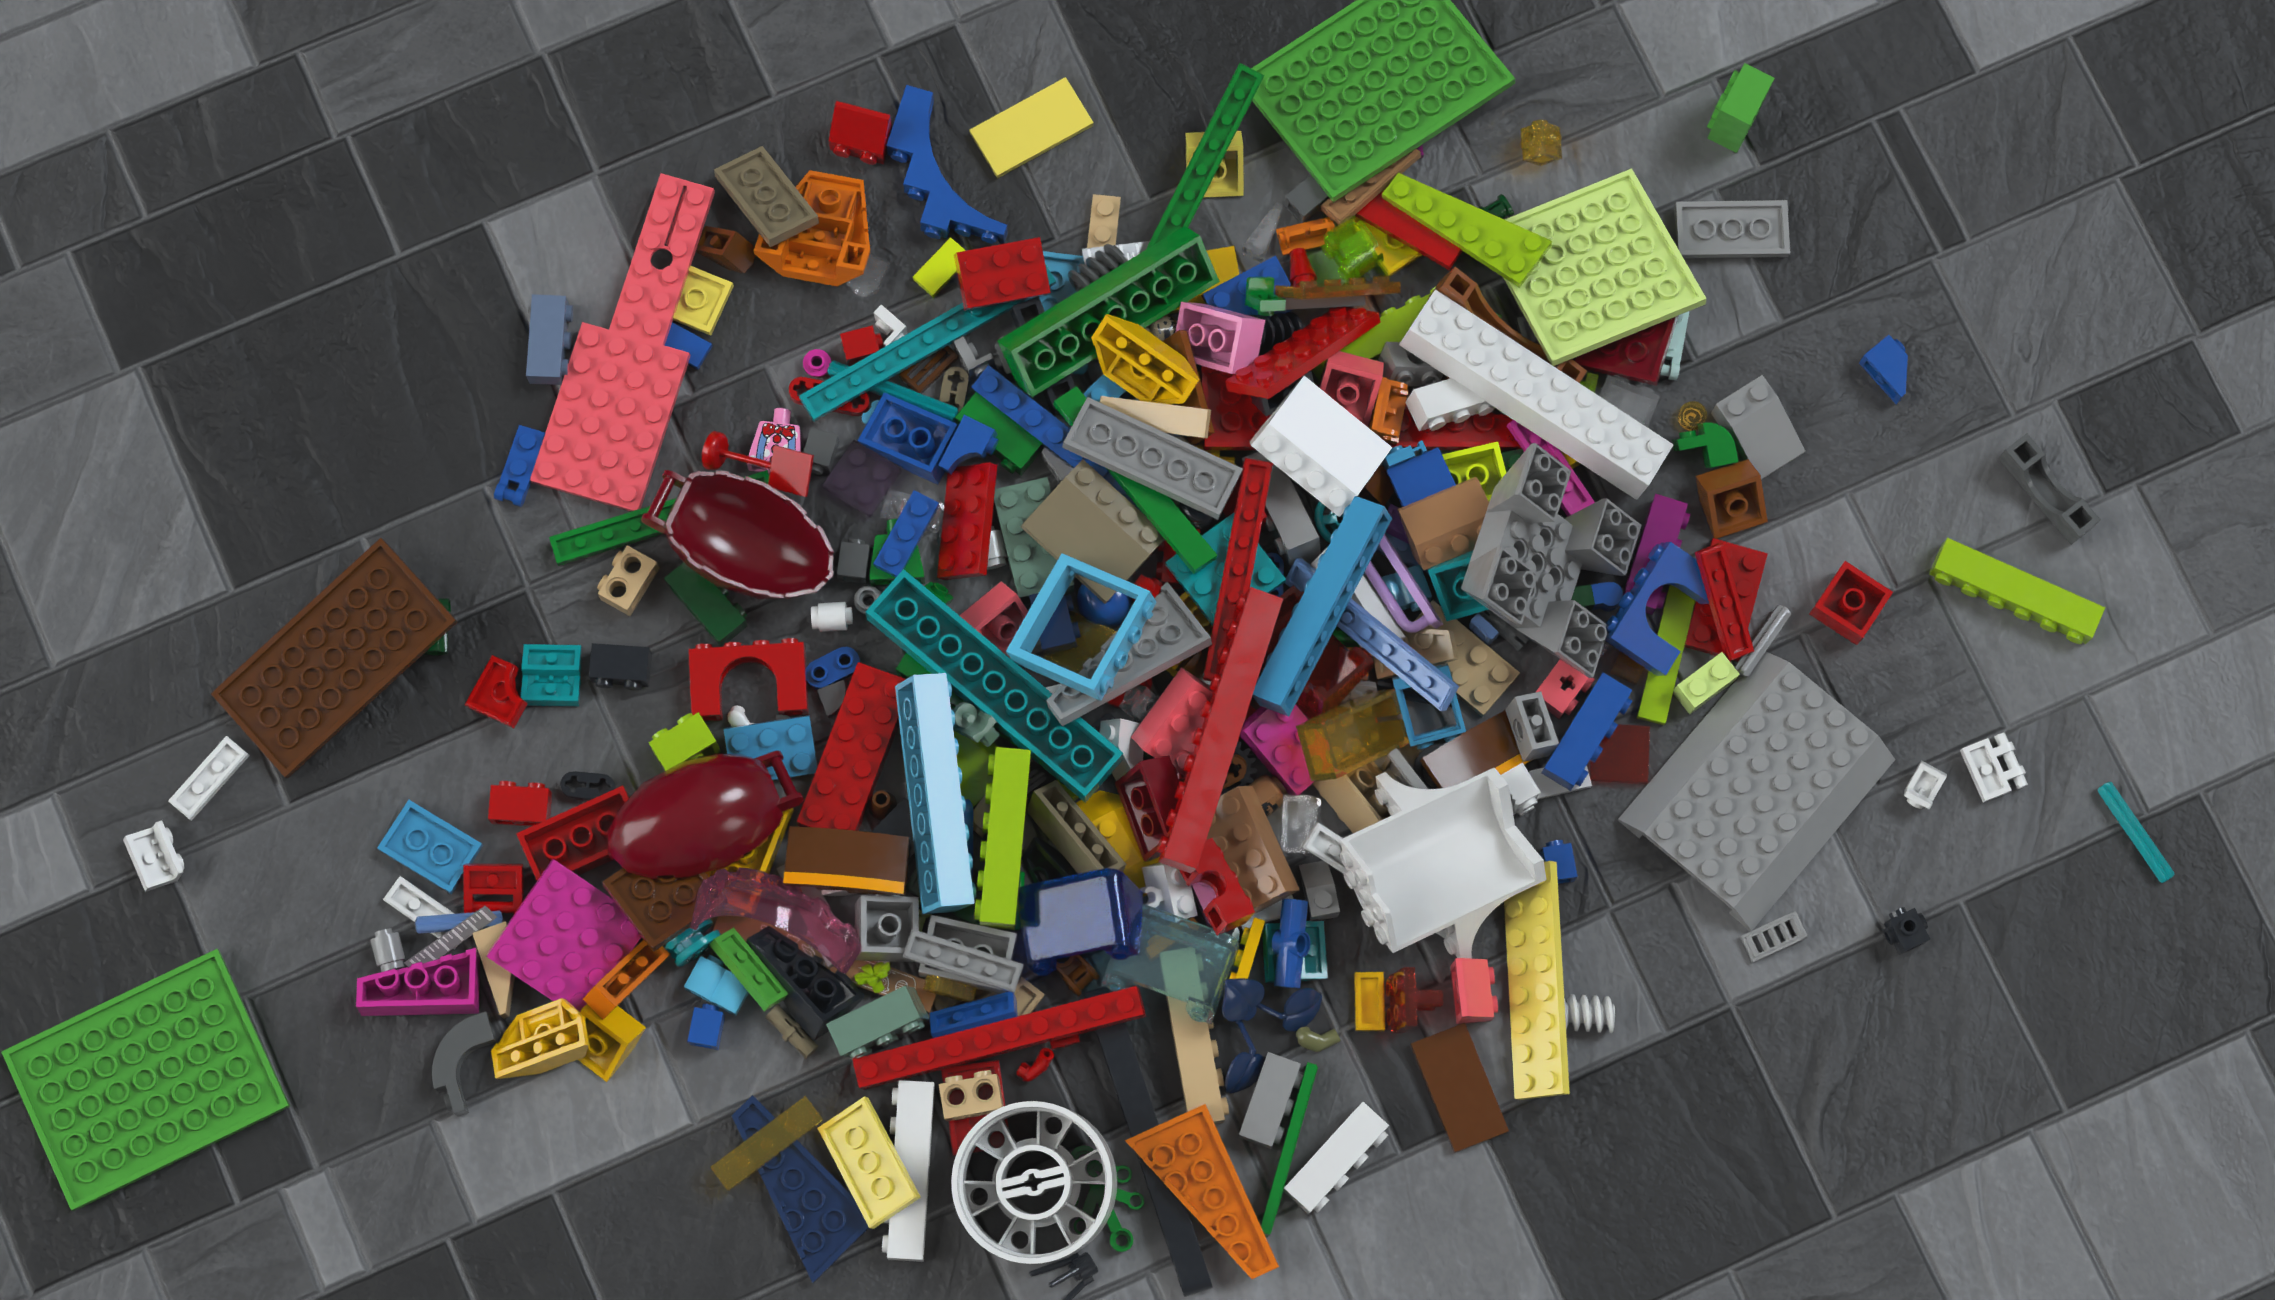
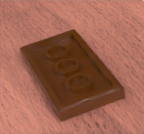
M1465 1023L1410 1044L1454 1153L1509 1132Z

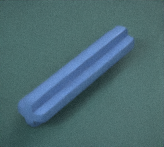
M492 911L497 918L482 929L502 923L501 911ZM475 912L418 916L415 920V928L419 934L447 932Z

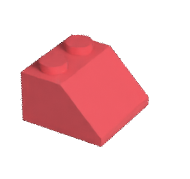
M1338 351L1325 361L1319 388L1364 425L1368 426L1382 381L1384 363Z
M1001 581L959 616L1009 657L1006 650L1027 615L1028 610L1019 596Z
M1455 958L1450 966L1457 1024L1492 1021L1494 1013H1498L1497 996H1492L1490 985L1495 984L1493 967H1488L1487 959Z

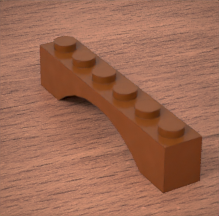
M1454 267L1439 281L1435 287L1437 291L1550 364L1542 347L1508 326L1489 306L1478 284L1457 267ZM1573 359L1554 366L1578 383L1581 382L1587 372Z

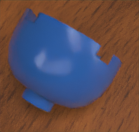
M1083 583L1078 590L1077 607L1079 614L1086 623L1100 627V629L1107 630L1121 625L1133 605L1132 598L1120 592H1116L1104 604Z

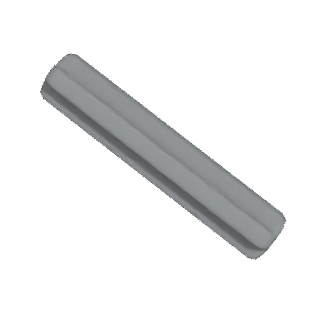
M1778 605L1752 641L1754 652L1746 654L1739 659L1734 668L1740 676L1749 677L1791 616V612L1787 607Z

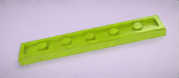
M1672 585L1668 587L1657 635L1681 652L1666 676H1656L1648 670L1637 714L1638 719L1661 725L1666 724L1695 604L1694 599Z

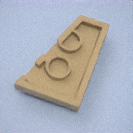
M1401 629L1405 635L1403 641L1432 665L1436 666L1459 659L1453 631L1423 629L1416 633H1409ZM1373 656L1377 679L1385 680L1397 676Z

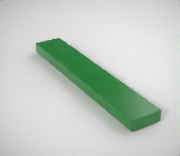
M1307 1062L1261 1222V1227L1266 1237L1270 1236L1318 1070L1316 1064Z

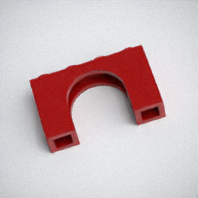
M796 638L782 639L781 643L770 644L768 640L753 641V645L741 646L740 642L724 643V647H713L712 644L695 645V649H689L691 713L693 715L699 712L704 721L723 720L721 691L724 678L734 667L744 663L761 664L774 674L777 681L779 715H809L804 642H798Z

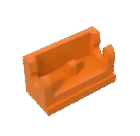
M1382 377L1371 414L1369 429L1386 443L1397 445L1405 402L1409 391L1407 390L1408 385Z

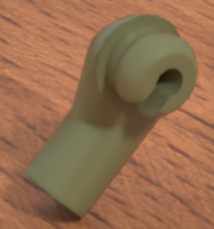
M1301 1027L1296 1032L1298 1043L1303 1048L1313 1052H1321L1341 1041L1335 1029L1322 1035L1310 1031L1308 1027Z

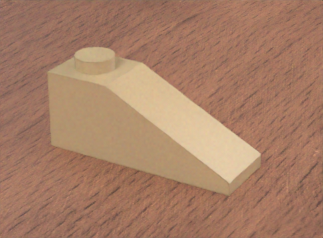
M506 921L472 933L499 1014L503 1019L508 1018L510 1015L515 975L486 957V955L508 923Z

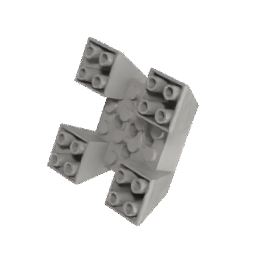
M1532 443L1494 487L1461 589L1534 643L1588 678H1593L1608 632L1606 630V623L1575 600H1571L1580 570L1626 576L1642 525L1607 498L1601 499L1565 519L1561 517L1558 511L1571 470L1539 445Z

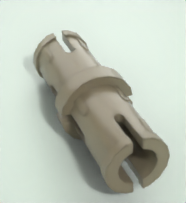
M779 1005L775 1006L766 1015L765 1018L783 1035L782 1039L785 1042L789 1041L805 1059L809 1058L818 1049L819 1045Z

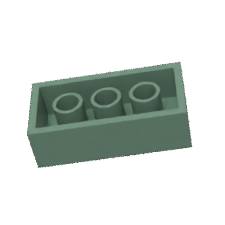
M1047 477L995 489L994 507L1015 591L1023 604L1031 603L1029 595L1040 592L1057 562L1050 553L1021 528V525L1051 493ZM1073 580L1065 594L1074 593Z

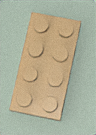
M1432 600L1430 604L1443 623L1437 630L1454 632L1459 659L1447 663L1452 681L1459 686L1456 693L1462 701L1483 717L1516 680L1520 672L1458 620L1446 621L1441 606ZM1423 612L1416 618V620L1424 615ZM1429 625V626H1427V627L1424 628V629H1435V628H1434L1433 626Z

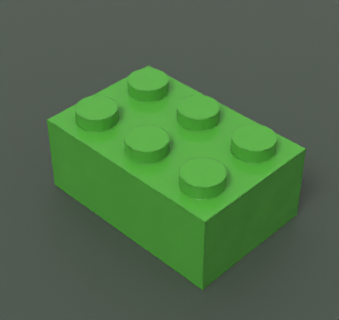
M1744 63L1740 72L1734 70L1707 125V128L1711 129L1707 139L1737 153L1775 78Z

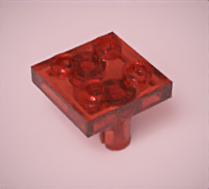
M1403 967L1389 975V979L1386 981V995L1390 997L1391 1008L1387 1010V1023L1391 1026L1392 1033H1404L1418 1026L1417 1011H1434L1436 1007L1443 1006L1442 990H1417L1415 967Z

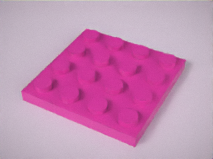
M552 859L486 957L552 1001L564 998L581 1012L582 1008L587 1005L583 1000L586 994L634 949L641 935L611 897Z

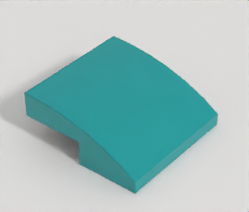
M524 644L521 699L528 703L527 706H579L582 662L581 645Z
M1306 921L1305 932L1310 937V950L1303 957L1301 981L1328 979L1324 921ZM1265 923L1263 926L1265 983H1274L1277 955L1272 949V938L1274 933L1279 930L1280 923Z

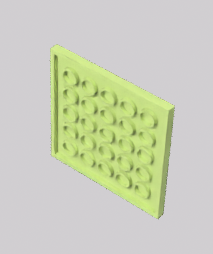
M1632 169L1505 219L1552 241L1550 249L1520 288L1504 278L1552 366L1706 304V297Z

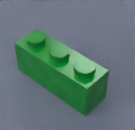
M977 392L955 416V423L958 426L963 416L966 415L995 429L997 433L996 438L999 441L994 452L991 455H987L991 457L994 454L1001 460L1000 464L1012 474L1017 472L1022 476L1043 451L1042 442Z

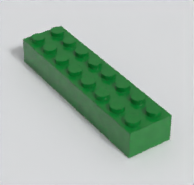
M1184 226L997 340L1018 387L1033 397L1097 358L1095 345H1093L1091 337L1106 314L1139 324L1145 328L1181 305V301L1188 302L1220 281L1200 235Z

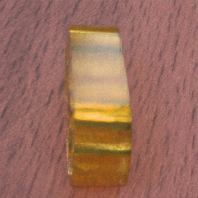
M926 975L923 990L962 1002H973L977 988L947 978Z

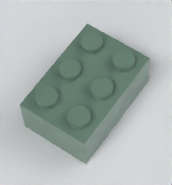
M905 985L826 1025L840 1056L854 1059L870 1055L872 1053L871 1048L876 1045L885 1047L898 1041L897 1035L908 1032V1034H912L925 1027L923 1022L930 1020L916 988Z

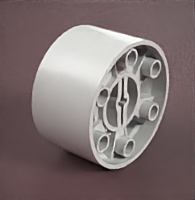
M1038 1101L1018 1102L991 1112L981 1119L964 1138L958 1149L952 1169V1195L962 1224L972 1238L983 1248L998 1257L1013 1262L1026 1264L1045 1263L1063 1259L1077 1253L1092 1242L1101 1232L1115 1204L1117 1172L1113 1155L1105 1139L1081 1115L1051 1103ZM1037 1111V1138L1025 1139L1016 1143L1004 1119L1019 1113ZM1052 1117H1057L1062 1122V1129L1057 1134H1050L1046 1128L1047 1121ZM1073 1123L1086 1132L1097 1148L1077 1160L1073 1158L1068 1150L1060 1145ZM995 1131L1002 1132L1005 1137V1142L1000 1148L992 1147L989 1142L990 1135ZM976 1146L998 1159L992 1181H966L969 1160ZM1041 1151L1047 1153L1060 1165L1045 1170L1029 1169L1021 1176L1006 1179L1013 1162L1028 1152ZM1092 1160H1098L1103 1166V1171L1098 1177H1091L1087 1173V1165ZM1064 1174V1177L1038 1184V1190L1030 1186L1007 1190L1010 1187L1029 1183L1033 1180V1175L1035 1178L1047 1179ZM1081 1184H1105L1103 1203L1096 1219L1075 1206L1080 1194ZM1064 1186L1062 1196L1057 1204L1050 1210L1040 1214L1027 1213L1019 1209L1011 1200L1012 1198L1025 1195L1041 1196L1049 1189ZM978 1188L985 1189L988 1194V1199L983 1205H977L972 1198L973 1192ZM997 1204L1004 1214L1012 1219L999 1243L993 1240L975 1219L977 1215ZM1075 1217L1082 1218L1086 1223L1085 1231L1079 1235L1074 1234L1070 1229V1222ZM1057 1223L1069 1246L1051 1253L1035 1254L1036 1227H1045ZM1018 1231H1023L1028 1236V1244L1022 1249L1017 1248L1013 1243V1236Z

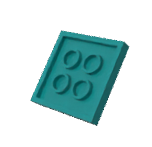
M1232 513L1202 535L1217 554L1216 560L1195 574L1191 572L1177 554L1165 562L1166 567L1212 626L1214 624L1235 513ZM1258 544L1250 587L1270 594L1285 583L1286 579Z

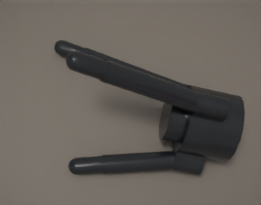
M1085 1252L1082 1255L1076 1253L1069 1258L1029 1272V1275L1036 1276L1069 1265V1271L1049 1282V1287L1052 1288L1072 1276L1076 1282L1082 1280L1063 1299L1072 1300L1086 1285L1094 1281L1092 1276L1099 1271L1088 1252Z

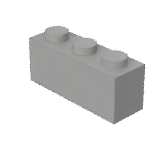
M1270 1052L1267 1053L1238 1138L1268 1149L1272 1148L1273 1143H1280L1285 1129L1280 1126L1283 1115L1289 1117L1294 1100L1289 1099L1292 1088L1299 1089L1304 1074L1299 1071L1301 1063Z

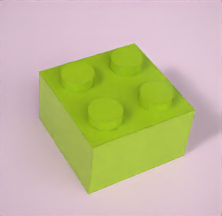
M699 712L695 715L692 713L686 714L677 721L678 725L670 730L664 728L652 736L653 740L648 742L665 771L683 761L721 753L717 741Z

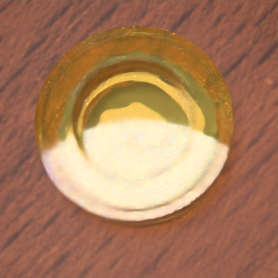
M1696 401L1685 403L1678 413L1680 425L1689 431L1698 430L1697 423H1705L1707 420L1705 407Z

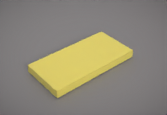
M1065 77L970 129V134L998 179L1094 126V122Z
M868 1097L861 1098L818 1127L869 1228H876L921 1198Z

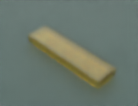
M805 1096L710 1168L729 1192L821 1123L823 1119Z

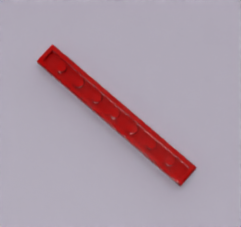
M1245 458L1212 629V645L1209 646L1203 680L1212 681L1214 674H1219L1222 664L1218 663L1222 648L1228 647L1230 637L1226 635L1231 621H1236L1239 611L1235 610L1237 600L1241 593L1245 594L1250 588L1273 463L1250 458Z

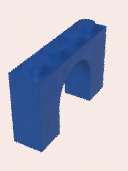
M1662 542L1653 547L1648 556L1650 561L1647 566L1641 568L1634 578V587L1621 598L1619 602L1620 609L1616 616L1613 615L1606 622L1608 633L1605 641L1656 676H1666L1681 651L1656 635L1648 625L1646 604L1652 592L1661 585L1669 584L1678 588L1699 604H1709L1697 560L1672 542Z

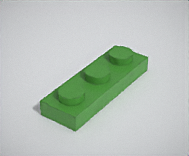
M734 927L716 937L710 943V947L764 1012L786 998L788 992Z

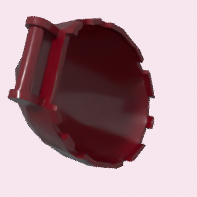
M665 470L662 475L664 480L650 509L641 518L645 525L666 535L670 547L689 568L714 585L756 599H791L817 593L833 577L834 551L823 529L819 525L816 526L806 515L807 512L798 503L765 482L748 476L744 478L729 473V471L716 470V472L697 471L690 473L685 478L673 471ZM675 485L681 488L666 521H663L658 517Z
M779 750L757 758L742 754H713L683 761L643 782L617 811L608 830V854L626 872L651 879H658L657 876L674 875V878L690 877L724 868L744 858V854L757 847L760 848L768 840V836L780 826L783 820V811L800 805L804 798L801 793H797L782 761L784 758L783 754ZM768 767H773L786 794L785 797L779 798L771 775L767 770Z

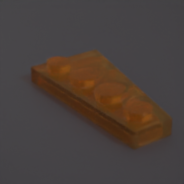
M1373 276V281H1365V277L1348 278L1349 282H1341V279H1324V283H1317L1316 280L1300 281V284L1275 285V295L1294 299H1318L1401 293V282L1390 281V276Z

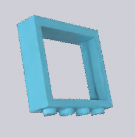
M1061 553L1009 644L1006 653L1016 664L1102 701L1108 688L1112 689L1118 670L1125 666L1131 647L1139 641L1144 624L1147 619L1153 616L1152 610L1157 602L1149 590ZM1076 574L1136 599L1091 679L1031 653Z

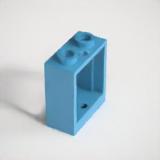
M1448 663L1435 666L1452 680ZM1398 676L1392 677L1410 747L1416 745L1417 749L1427 748L1430 745H1434V740L1444 738L1445 742H1449L1461 735V733L1466 732L1455 693L1451 706L1456 724L1415 735L1402 690L1411 686Z

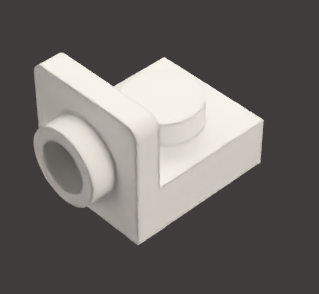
M882 305L873 312L875 321H877L875 326L885 335L891 334L884 341V347L908 334L906 325Z

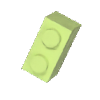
M1721 652L1675 687L1673 694L1686 711L1692 714L1731 685L1740 674L1723 652Z

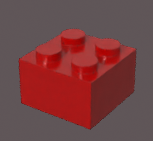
M1844 561L1809 615L1855 645H1858L1893 591Z

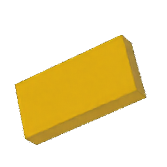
M1355 972V1031H1385L1384 972Z

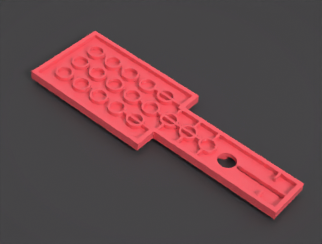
M660 173L610 328L605 329L584 322L581 324L568 363V374L564 375L530 478L531 483L630 512L641 509L691 356L689 352L665 346L715 194L714 188ZM661 249L669 251L673 256L671 265L663 270L656 269L651 263L652 255Z

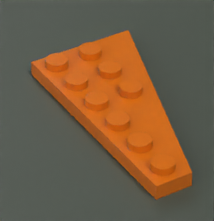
M1206 1104L1125 1140L1251 1279L1279 1267Z

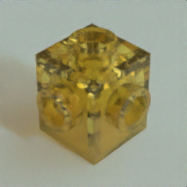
M1536 120L1530 126L1520 129L1523 161L1542 166L1562 159V137L1559 126L1549 124L1547 120Z

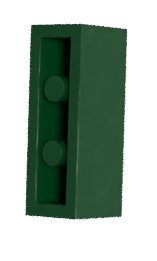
M684 562L664 578L668 587L720 647H723L724 643L731 641L748 627L744 619L747 616L746 612L737 602L734 605L731 604L726 598L729 595L728 591L723 587L714 585L689 568Z

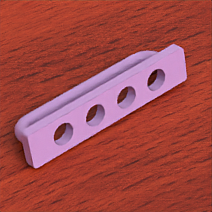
M1384 534L1379 545L1424 615L1414 622L1408 620L1371 561L1365 570V574L1402 630L1416 633L1429 625L1437 629L1443 625L1441 619L1387 535Z

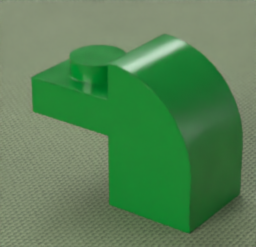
M1707 422L1697 423L1699 435H1696V430L1679 433L1680 438L1672 440L1674 451L1702 447L1705 468L1738 462L1734 439L1728 430L1721 425Z

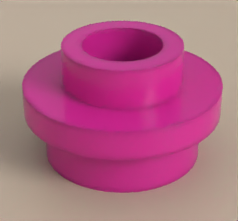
M820 349L809 351L803 359V367L806 373L812 377H822L827 374L831 363L830 356ZM818 358L822 360V364L820 366L812 365V361L814 359Z

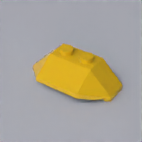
M1106 314L1091 337L1103 375L1140 401L1170 405L1183 404L1200 380L1184 356L1139 324Z
M1099 790L1086 803L1082 800L1076 802L1126 863L1118 886L1128 904L1130 905L1147 896V893L1138 894L1140 888L1146 887L1142 867L1159 863L1160 857L1148 862L1143 861L1120 796Z
M564 998L517 1015L504 1032L499 1044L496 1043L491 1050L495 1078L503 1079L541 1074L584 1058L589 1047L585 1017Z

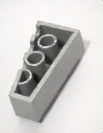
M1260 452L1242 458L1243 466L1245 458L1271 462ZM1273 464L1264 510L1267 516L1265 526L1268 532L1272 533L1275 546L1289 572L1296 558H1302L1311 565L1321 554L1320 540L1289 476Z

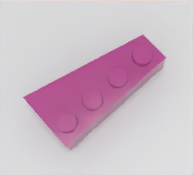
M473 948L461 954L453 956L450 954L430 962H419L399 970L392 969L357 978L356 1008L361 1016L479 1014L480 955L477 949Z

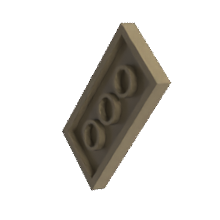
M763 146L714 169L717 180L769 247L819 223L818 215Z

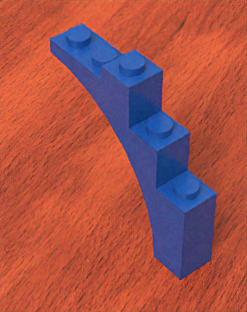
M906 85L886 146L887 153L892 159L902 163L907 162V160L910 161L903 183L904 193L918 201L927 199L920 221L921 231L926 236L934 239H940V237L948 239L950 230L954 229L957 234L969 237L972 234L981 237L984 242L990 244L997 240L999 243L1004 244L1008 234L1007 225L988 218L969 206L952 190L939 170L932 153L929 138L930 118L934 104L933 92Z

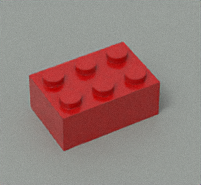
M1040 237L957 252L954 255L964 311L1031 299L1038 296H1047L1051 293Z

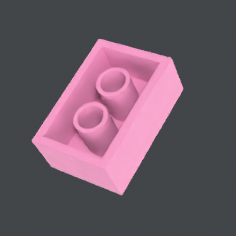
M1181 301L1175 332L1178 330L1187 331L1195 364L1235 374L1237 370L1247 367L1258 357L1265 320L1207 304Z

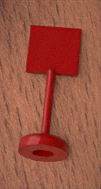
M713 431L706 438L701 459L705 469L718 470L724 464L726 458L770 469L768 485L777 490L807 497L814 455L775 445L772 462L728 451V438L722 432Z

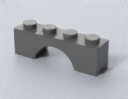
M2028 433L2009 446L1998 458L2071 545L2094 528L2101 520L2083 498L2072 495L2057 481L2048 467L2045 453Z

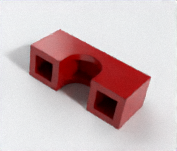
M1213 838L1207 839L1197 869L1192 874L1182 870L1179 871L1188 886L1203 882L1210 885L1215 891L1216 898L1207 905L1203 912L1218 936L1245 924L1255 913L1251 899L1245 895L1241 888L1237 875L1230 869L1224 859L1221 848L1216 845Z

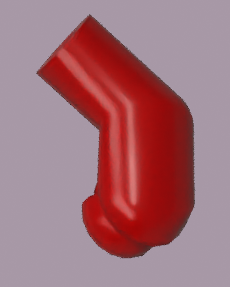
M1042 1048L1032 1066L1026 1062L1021 1063L1016 1072L1017 1076L1022 1077L1025 1082H1031L1050 1065L1054 1057L1053 1051L1049 1048Z

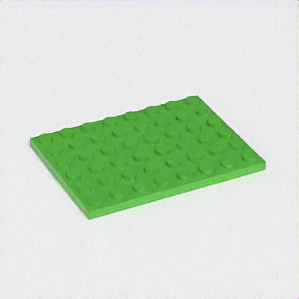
M1356 0L1251 68L1265 75L1252 100L1253 103L1333 203L1515 84V77L1451 0Z
M219 949L200 956L2 1051V1055L71 1211H76L290 1107Z

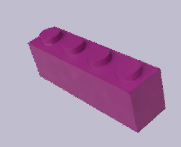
M1655 493L1650 504L1623 596L1634 587V578L1641 568L1647 566L1650 561L1648 558L1649 553L1655 545L1662 542H1672L1679 548L1681 547L1682 540L1677 538L1680 529L1685 530L1689 521L1690 514L1686 513L1687 503ZM1663 585L1655 589L1648 598L1646 614L1653 615L1656 607L1662 608L1666 592L1662 591Z

